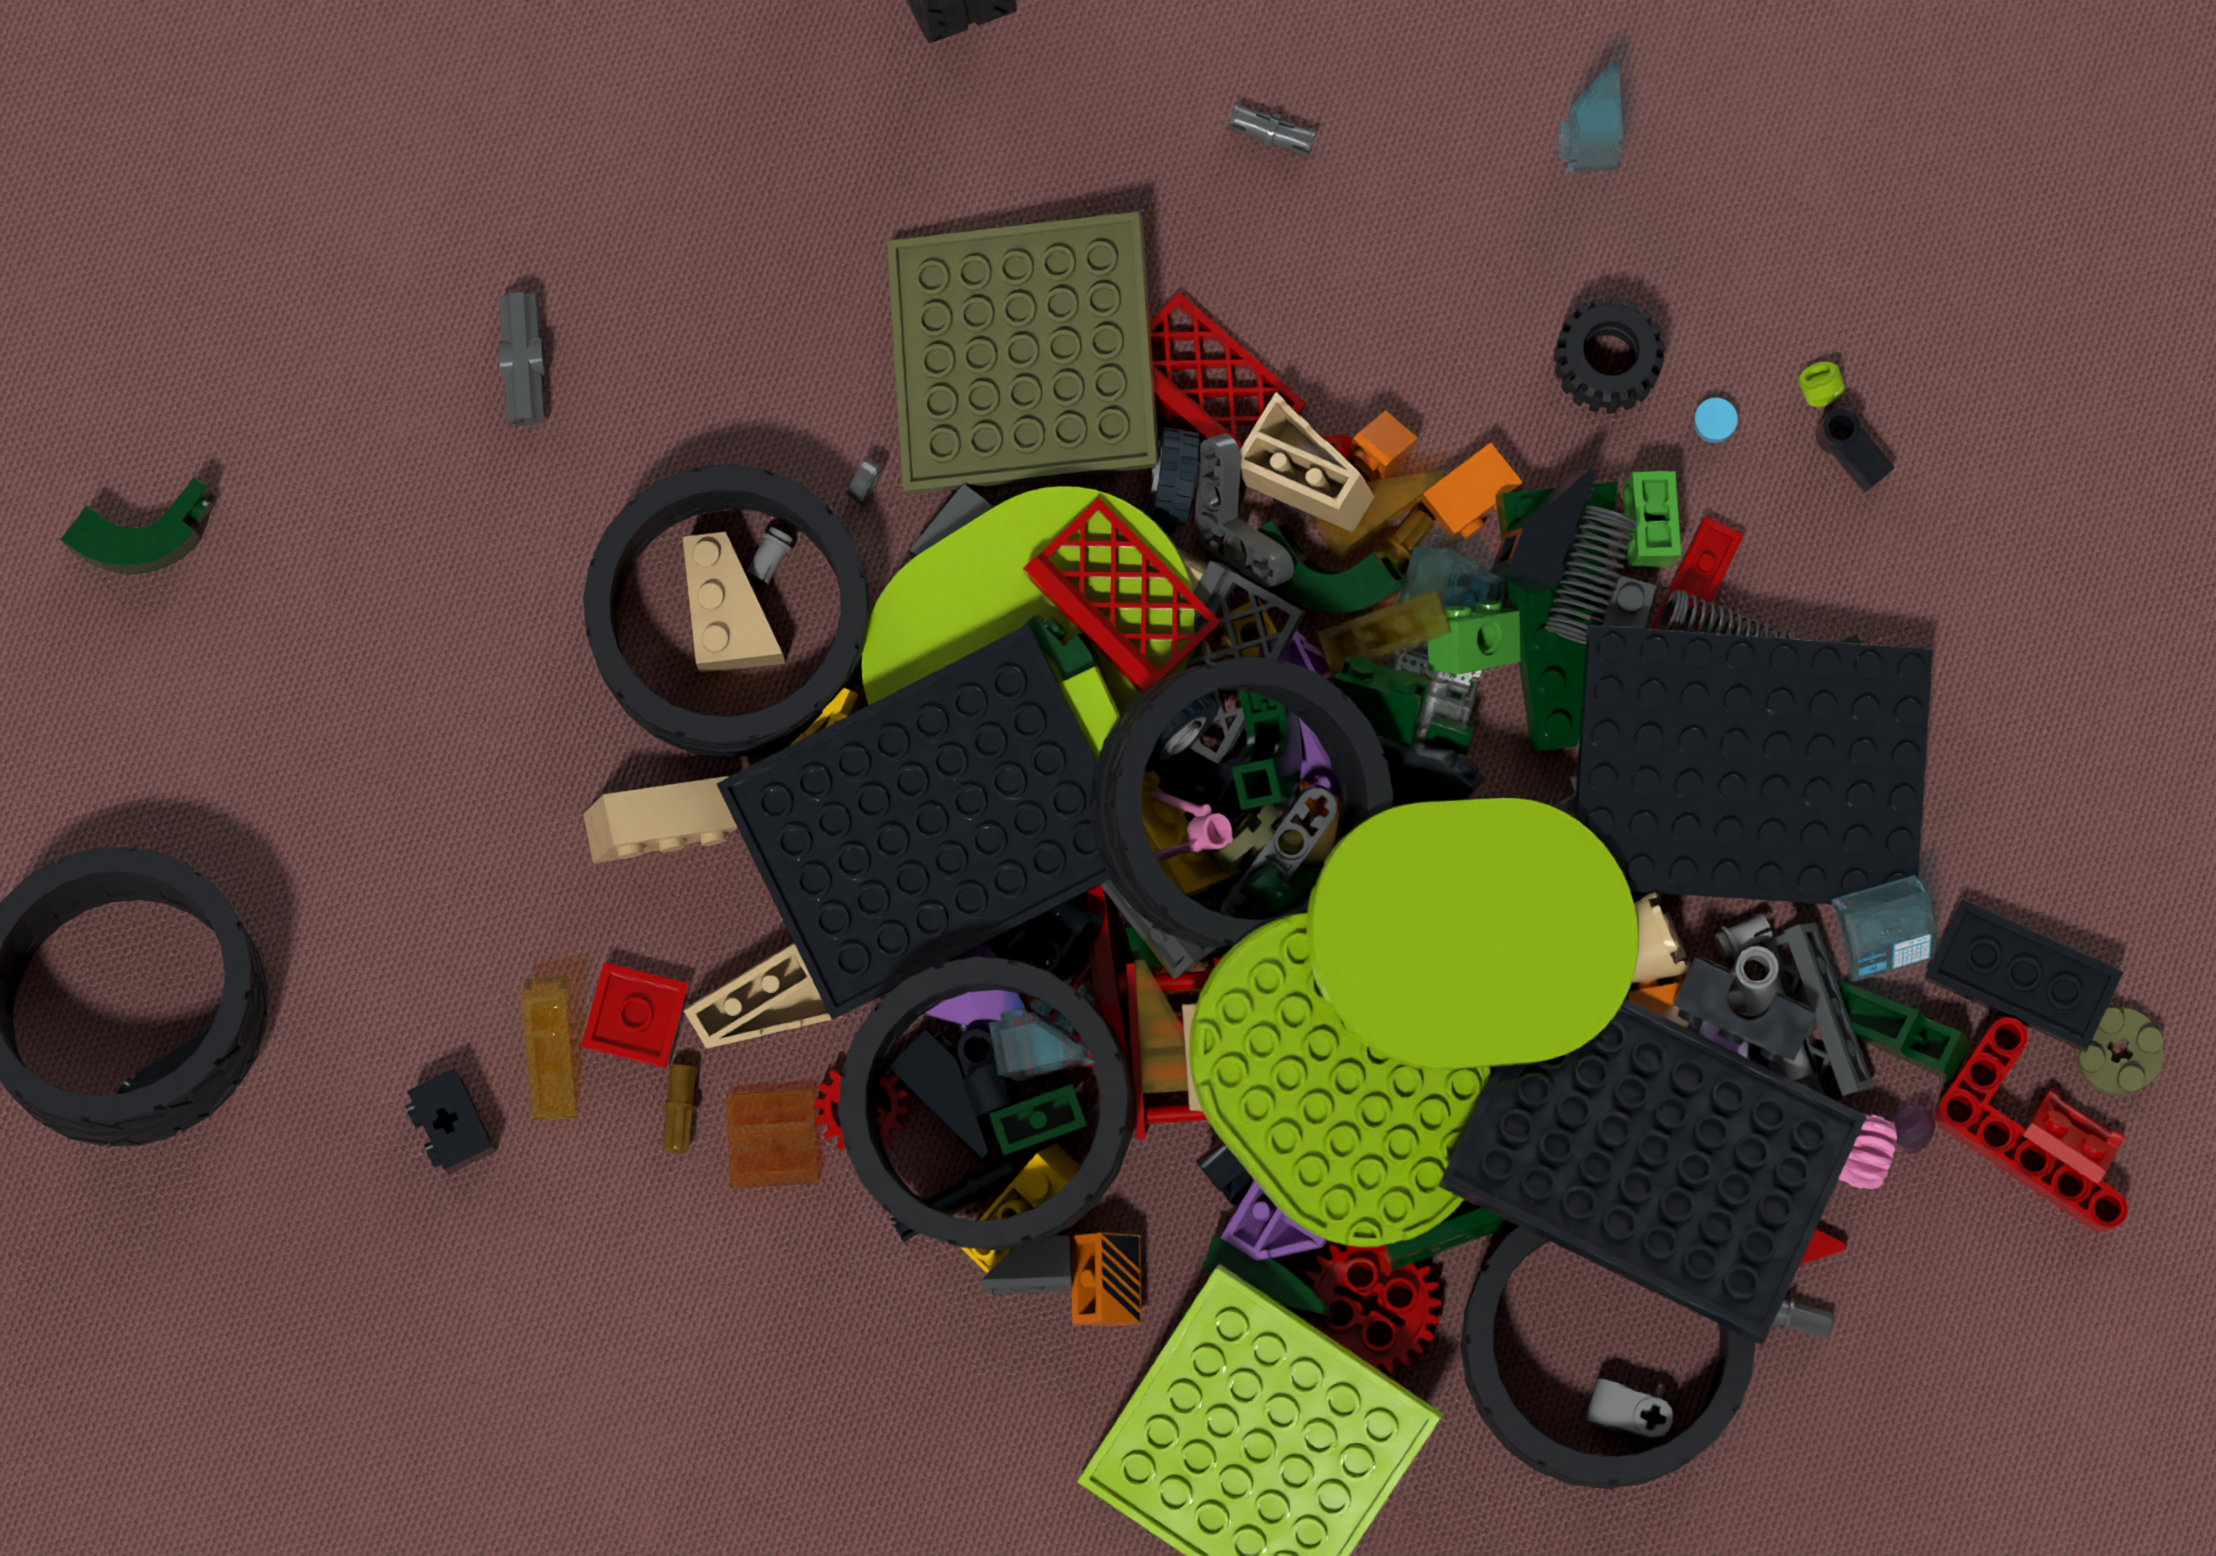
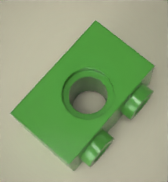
M1479 601L1475 603V609L1472 610L1469 607L1445 608V615L1427 618L1428 670L1460 675L1521 662L1519 610L1502 608L1500 601Z

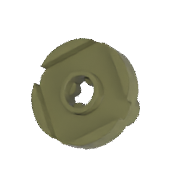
M1279 803L1241 810V807H1239L1234 818L1229 820L1232 827V843L1227 844L1221 849H1207L1205 854L1225 873L1231 872L1240 864L1245 856L1244 853L1252 846L1259 850L1273 838L1276 832L1271 825L1281 817L1284 810Z
M2112 1007L2107 1008L2087 1053L2074 1048V1056L2077 1060L2080 1074L2089 1086L2106 1095L2120 1096L2134 1093L2154 1080L2162 1066L2164 1040L2161 1032L2156 1029L2153 1022L2142 1013L2129 1008ZM2121 1040L2127 1044L2126 1050L2130 1052L2129 1060L2122 1058L2118 1063H2115L2111 1060L2113 1053L2107 1047L2109 1043L2117 1044Z

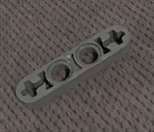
M1313 784L1305 787L1298 794L1275 826L1274 830L1276 833L1273 838L1256 852L1224 896L1220 904V914L1232 917V911L1229 906L1232 903L1240 906L1244 902L1247 892L1240 889L1243 885H1247L1254 895L1264 898L1261 903H1258L1253 897L1247 906V912L1250 915L1248 919L1262 918L1329 826L1337 812L1335 797L1327 787ZM1322 795L1326 797L1324 805L1328 810L1324 814L1318 811L1314 813L1309 820V825L1316 828L1310 833L1301 822L1292 818L1295 814H1298L1303 820L1309 812V805L1306 800L1309 797L1317 800ZM1289 829L1299 831L1304 838L1302 847L1293 853L1283 851L1278 844L1280 835ZM1270 865L1277 870L1278 879L1273 886L1261 888L1254 883L1252 879L1253 873L1259 866Z

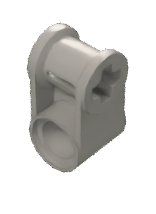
M1598 1378L1585 1422L1610 1431L1627 1433L1654 1441L1663 1438L1668 1433L1673 1423V1413L1667 1402L1660 1398L1637 1392L1628 1386ZM1651 1408L1660 1410L1659 1418L1665 1420L1664 1425L1657 1424L1654 1430L1645 1428L1646 1420L1640 1418L1641 1413L1648 1414Z

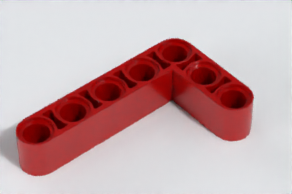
M2004 1017L1997 1020L1985 1031L1953 1082H1951L1937 1103L1935 1119L1938 1125L1944 1131L2088 1228L2097 1232H2107L2116 1228L2126 1219L2128 1214L2127 1201L2120 1192L2102 1180L2099 1184H2096L2023 1136L2025 1128L1988 1104L2028 1041V1032L2019 1020L2012 1017ZM2007 1029L2014 1035L2016 1041L2014 1049L2004 1050L1996 1044V1030ZM1983 1065L1990 1070L1992 1075L1990 1085L1980 1086L1972 1080V1066ZM1956 1100L1966 1106L1968 1110L1966 1121L1956 1122L1948 1116V1102ZM1995 1125L2003 1131V1146L1993 1147L1985 1141L1984 1129L1986 1126ZM2024 1150L2035 1151L2040 1156L2041 1167L2039 1171L2030 1172L2022 1166L2021 1154ZM2060 1175H2070L2077 1181L2078 1192L2076 1196L2067 1197L2059 1191L2058 1179ZM2105 1199L2114 1206L2115 1216L2111 1222L2102 1221L2097 1217L2095 1213L2097 1200Z

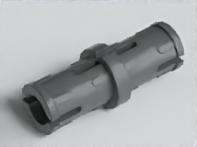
M1238 103L1234 107L1228 125V130L1261 140L1264 146L1270 148L1272 145L1283 147L1305 157H1309L1317 135L1315 130L1282 120V115L1273 113L1271 116Z

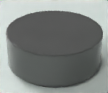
M867 458L857 471L847 496L860 503L865 502L879 481L883 470L882 465Z

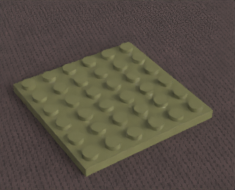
M1139 211L887 241L902 488L906 495L959 489L963 483L969 488L1148 469L1155 468V465H1158L1159 448L1143 222Z

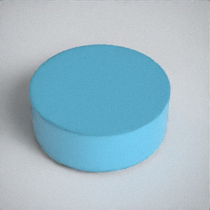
M1710 398L1702 402L1697 408L1693 419L1696 433L1703 440L1710 443H1720L1730 438L1738 422L1734 406L1722 398Z

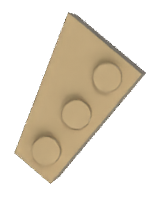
M1275 392L1240 449V476L1247 487L1353 533L1375 496L1361 473L1327 440L1325 441L1314 431L1310 424L1302 416L1300 417Z
M726 532L682 537L695 658L699 673L786 664L783 653Z
M729 776L603 794L583 813L593 864L615 859L632 858L658 850L660 852H672L685 848L687 844L701 842L702 846L726 842V836L731 834L737 828V825L716 784Z
M794 942L683 1009L706 1049L832 1020Z

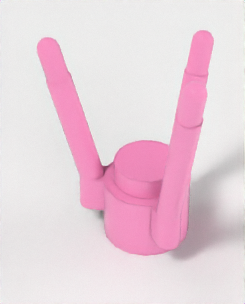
M1158 791L1151 793V797L1155 800L1195 814V817L1186 829L1189 841L1154 852L1153 854L1158 861L1189 852L1221 849L1227 844L1232 843V827L1229 820L1221 814H1212L1211 807L1208 804L1197 805Z

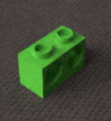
M1675 471L1632 472L1622 485L1624 516L1635 520L1639 524L1636 526L1637 531L1635 532L1625 530L1626 534L1634 539L1632 541L1626 540V545L1630 547V550H1627L1628 569L1671 568L1681 556Z

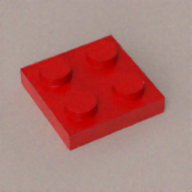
M603 962L581 1047L667 1070L689 984Z

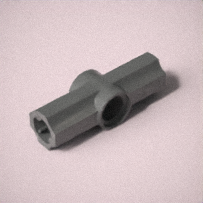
M512 292L499 296L502 342L498 344L501 378L505 380L506 417L509 425L534 426L545 422L542 377L546 376L543 339L539 335L538 301L536 293Z

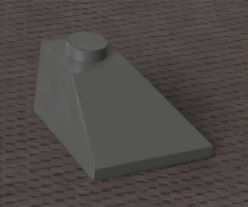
M1061 1232L1035 1244L1015 1247L982 1279L983 1294L1072 1292L1070 1236H1061Z

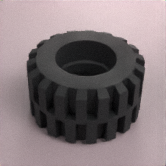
M1611 297L1609 303H1603L1602 298L1594 299L1589 307L1585 304L1578 307L1573 317L1569 315L1564 322L1554 351V361H1556L1554 371L1556 378H1561L1562 380L1561 388L1564 393L1568 394L1571 392L1574 395V403L1581 406L1585 402L1590 405L1589 411L1598 413L1599 408H1607V414L1617 413L1619 407H1624L1625 411L1634 407L1636 401L1640 400L1642 402L1649 395L1651 388H1654L1664 363L1665 342L1660 340L1662 331L1659 325H1652V315L1647 310L1642 314L1636 310L1637 303L1629 301L1628 306L1620 304L1621 298ZM1599 336L1617 337L1630 347L1634 356V364L1630 370L1620 375L1609 376L1601 374L1588 364L1584 355L1586 344Z

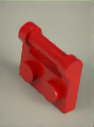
M2050 1087L2039 1103L2023 1136L2096 1184H2099L2108 1171L2125 1135L2115 1128L2110 1131L2062 1100V1094Z

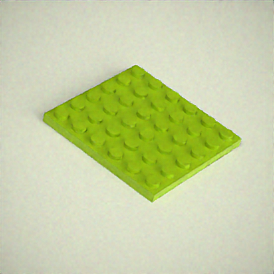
M1219 1264L1077 1482L1185 1556H1349L1441 1419L1443 1413Z

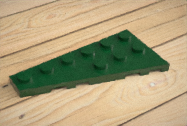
M1618 481L1591 484L1594 487V492L1587 506H1597L1614 511ZM1555 488L1507 492L1495 495L1501 541L1506 531ZM1586 508L1582 509L1581 514L1579 516L1577 522L1579 526L1582 524H1587L1582 519V517L1586 515L1584 513V511H1586ZM1588 519L1602 527L1611 529L1610 525L1594 519ZM1585 528L1598 536L1610 538V534L1603 531ZM1581 537L1592 544L1608 549V544L1595 539ZM1573 546L1567 549L1563 560L1565 571L1571 570L1567 567L1566 563L1574 561L1569 554L1571 552H1578ZM1579 547L1593 555L1603 558L1607 557V554L1598 550ZM1576 556L1587 563L1605 568L1604 563H1601L1594 559ZM1572 565L1588 574L1601 578L1604 577L1603 573L1593 569ZM1569 574L1582 582L1602 588V583L1586 577ZM1507 581L1511 609L1519 610L1521 662H1519L1531 753L1577 747L1580 734L1585 644L1558 636L1556 632H1549L1544 628L1547 618L1555 616L1551 613L1550 609L1558 607L1553 600L1562 598L1556 591L1565 588L1559 582L1553 589L1533 594ZM1567 584L1583 593L1601 597V593L1588 588ZM1563 593L1577 601L1599 608V603L1581 596ZM1560 602L1578 612L1594 617L1598 616V613L1583 607ZM1558 612L1577 622H1581L1587 625H1596L1595 622L1584 619L1582 617L1564 612ZM1559 622L1586 631V629H1583L1581 627L1564 622Z

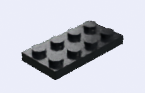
M1962 899L1925 976V980L2003 1016L2015 1018L2023 1025L2087 1053L2124 971Z

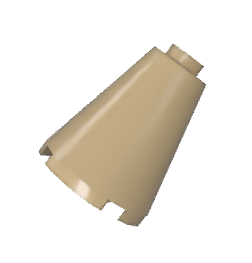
M1656 892L1647 894L1634 903L1639 939L1638 956L1631 984L1682 975L1690 967L1686 962L1679 961L1686 958L1687 955L1669 912L1663 914L1660 906L1655 905L1663 901L1659 893Z

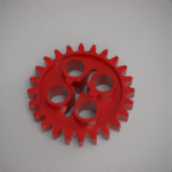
M1332 1244L1330 1246L1332 1259L1328 1261L1323 1257L1317 1256L1316 1263L1321 1269L1320 1273L1307 1271L1305 1277L1314 1284L1313 1288L1332 1307L1345 1306L1351 1311L1353 1317L1349 1324L1345 1326H1335L1328 1319L1311 1316V1319L1306 1322L1377 1369V1367L1383 1366L1389 1377L1393 1376V1363L1396 1361L1408 1369L1410 1367L1407 1356L1409 1352L1418 1357L1424 1355V1351L1418 1342L1420 1340L1430 1343L1434 1341V1336L1426 1329V1326H1439L1440 1319L1429 1313L1430 1310L1440 1308L1442 1304L1441 1300L1429 1298V1294L1435 1292L1439 1287L1438 1282H1424V1279L1431 1272L1430 1266L1417 1269L1415 1267L1416 1263L1391 1272L1385 1257L1386 1244L1379 1245V1247L1346 1245L1347 1251L1341 1252ZM1355 1267H1364L1371 1272L1373 1280L1365 1287H1355L1349 1282L1348 1273ZM1341 1287L1363 1302H1368L1371 1297L1378 1300L1377 1308L1380 1311L1403 1319L1405 1325L1400 1327L1375 1311H1372L1369 1316L1363 1315L1360 1303L1336 1294L1334 1289ZM1395 1287L1407 1289L1412 1296L1410 1304L1404 1308L1392 1306L1387 1300V1294L1391 1289ZM1374 1326H1383L1390 1331L1392 1339L1387 1345L1376 1347L1369 1343L1366 1336L1367 1332Z

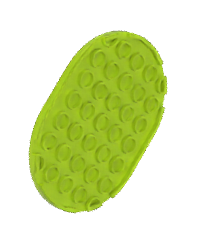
M1058 486L1028 491L1012 497L917 555L898 571L887 584L870 615L862 650V678L868 705L1021 628L1033 615H1041L1044 619L1049 615L1052 616L1068 633L1063 638L1067 643L1077 634H1082L1023 574V567L1048 547L1098 497L1194 594L1186 565L1173 542L1154 520L1140 509L1111 494L1082 487ZM1099 512L1085 524V541H1111V524ZM1080 530L1068 541H1080ZM1116 530V541H1127ZM1061 547L1049 560L1060 571L1080 572V547ZM1085 547L1084 572H1111V548ZM1116 548L1115 572H1142V555L1135 548ZM1146 561V572L1158 573L1150 565V563ZM1068 578L1079 589L1080 578ZM1084 578V595L1092 603H1110L1111 578ZM1115 578V603H1141L1142 579ZM1146 579V603H1172V586L1165 579ZM1177 592V604H1189ZM1098 609L1110 621V609ZM1115 609V627L1122 634H1141V609ZM1146 610V634H1172V610ZM1177 610V634L1195 635V610ZM1129 640L1141 652V640ZM1146 640L1145 657L1158 670L1172 658V641ZM1177 641V652L1188 641ZM1091 643L1101 661L1107 688L1120 715L1122 713L1125 715V709L1141 693ZM1043 650L1058 682H1063L1059 668ZM1191 653L1165 678L1179 671L1182 672L1189 661Z
M1493 798L1423 802L1402 805L1368 818L1338 842L1324 861L1325 865L1319 875L1316 887L1311 892L1307 912V946L1312 970L1325 1001L1329 1000L1335 1012L1344 1022L1343 1026L1366 1047L1370 1046L1381 1054L1392 1058V1061L1413 1068L1450 1070L1528 1064L1565 1055L1592 1040L1606 1027L1622 1005L1635 972L1638 956V922L1632 895L1620 867L1605 845L1582 823L1561 810L1532 800Z
M1307 913L1290 915L1274 920L1251 932L1230 949L1212 971L1196 1004L1189 1039V1060L1193 1085L1200 1106L1218 1136L1284 1215L1308 1232L1326 1240L1359 1247H1379V1245L1391 1244L1401 1240L1406 1241L1419 1236L1441 1223L1465 1200L1438 1187V1184L1492 1075L1491 1068L1476 1067L1450 1070L1413 1068L1392 1061V1058L1381 1054L1370 1046L1366 1047L1343 1026L1344 1022L1335 1012L1329 1000L1325 1001L1319 989L1310 963L1307 946Z

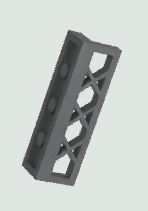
M1799 924L1784 930L1785 934L1765 941L1768 950L1775 955L1778 961V973L1786 996L1800 1002L1798 992L1803 983L1811 1008L1816 1009V1016L1803 1044L1813 1072L1818 1074L1825 1096L1839 1102L1873 1089L1869 1072L1817 924ZM1789 943L1797 968L1787 964L1781 948L1782 945ZM1791 974L1796 976L1794 982L1792 980ZM1816 1025H1818L1826 1051L1815 1045L1812 1035ZM1819 1056L1824 1058L1823 1064ZM1831 1065L1840 1091L1832 1093L1827 1079Z

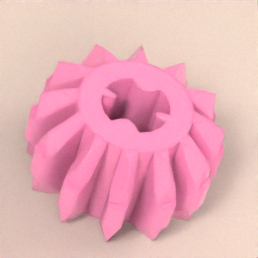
M1871 1114V1116L1866 1115L1865 1122L1839 1177V1180L1861 1189H1877L1883 1184L1896 1150L1897 1134L1895 1124L1886 1121L1883 1117Z

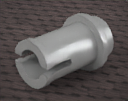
M770 527L767 533L763 532L761 534V538L764 540L748 568L744 571L746 574L751 575L752 578L766 585H769L770 579L786 552L791 553L792 551L790 544L793 539L773 527Z
M1758 913L1754 917L1730 928L1726 926L1720 927L1719 933L1713 935V939L1722 958L1731 957L1736 959L1739 956V952L1762 941L1772 939L1773 936L1770 929L1766 931L1770 927L1768 921L1762 913Z

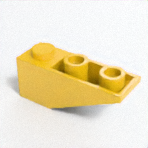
M1055 1143L1032 1158L979 1221L1005 1219L1035 1209L1058 1194L1077 1174L1081 1166L1059 1144ZM961 1247L987 1274L1014 1249L988 1250Z

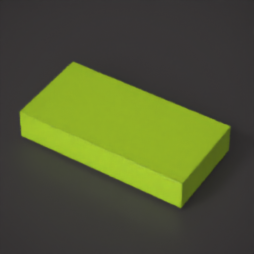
M1098 666L1059 683L1098 760L1104 739L1120 717V714Z

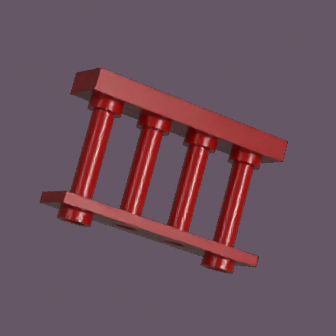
M1213 956V966H1205V971L1185 972L1175 980L1169 973L1135 975L1134 961L1125 962L1126 972H1117L1119 998H1128L1132 1076L1135 1093L1133 1129H1136L1137 1140L1146 1139L1145 1124L1208 1120L1203 1111H1190L1189 1104L1144 1107L1142 1080L1187 1078L1186 1060L1141 1063L1139 1037L1184 1034L1183 1016L1138 1019L1137 993L1203 989L1212 971L1224 956Z

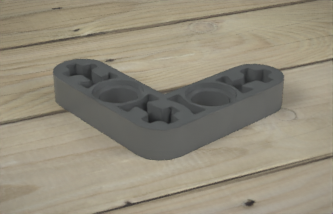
M1225 433L1204 440L1200 444L1198 457L1199 470L1195 512V533L1198 541L1207 551L1265 587H1274L1290 580L1293 576L1294 565L1288 551L1279 543L1238 519L1241 454L1237 443L1230 435ZM1215 486L1219 491L1221 500L1216 493ZM1241 541H1242L1243 544L1245 545V548H1246V551H1247V555H1246V553H1245L1244 550H1243Z

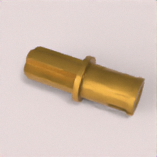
M1414 510L1392 538L1386 537L1384 539L1386 545L1382 550H1386L1398 569L1402 567L1406 560L1409 562L1413 560L1412 552L1434 527V521L1425 512Z
M670 1065L667 1103L662 1104V1110L666 1111L663 1149L669 1153L683 1154L689 1150L692 1114L697 1112V1107L693 1105L697 1068L689 1065Z

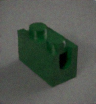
M1347 656L1344 660L1342 673L1338 672L1335 676L1334 685L1354 702L1371 723L1376 735L1411 745L1423 723L1430 679L1417 676L1408 670H1395L1377 665L1365 658Z
M1072 1084L989 1114L1003 1155L1087 1126Z

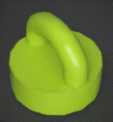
M1824 361L1810 365L1801 373L1798 379L1801 391L1807 403L1812 407L1821 408L1834 403L1840 398L1845 389L1838 365L1833 362Z

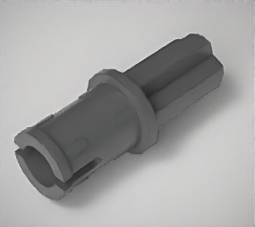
M1790 1297L1788 1300L1784 1299L1773 1324L1780 1325L1781 1331L1786 1332L1788 1328L1825 1338L1829 1336L1832 1330L1834 1315L1831 1312L1795 1303V1298Z

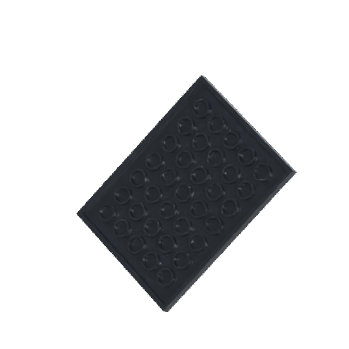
M1028 624L716 784L832 1020H836L891 992L904 980L938 964L950 962L1111 880L1099 856L1100 852L1096 847L1090 816L1092 780H1095L1094 769L1097 759L1031 626Z
M1587 625L1574 818L1587 827L1605 845L1620 867L1632 892H1656L1663 894L1916 910L1933 649Z
M1624 999L1617 1013L1606 1027L1592 1040L1578 1049L1542 1062L1495 1067L1438 1187L1762 1345L1769 1334L1867 1116Z

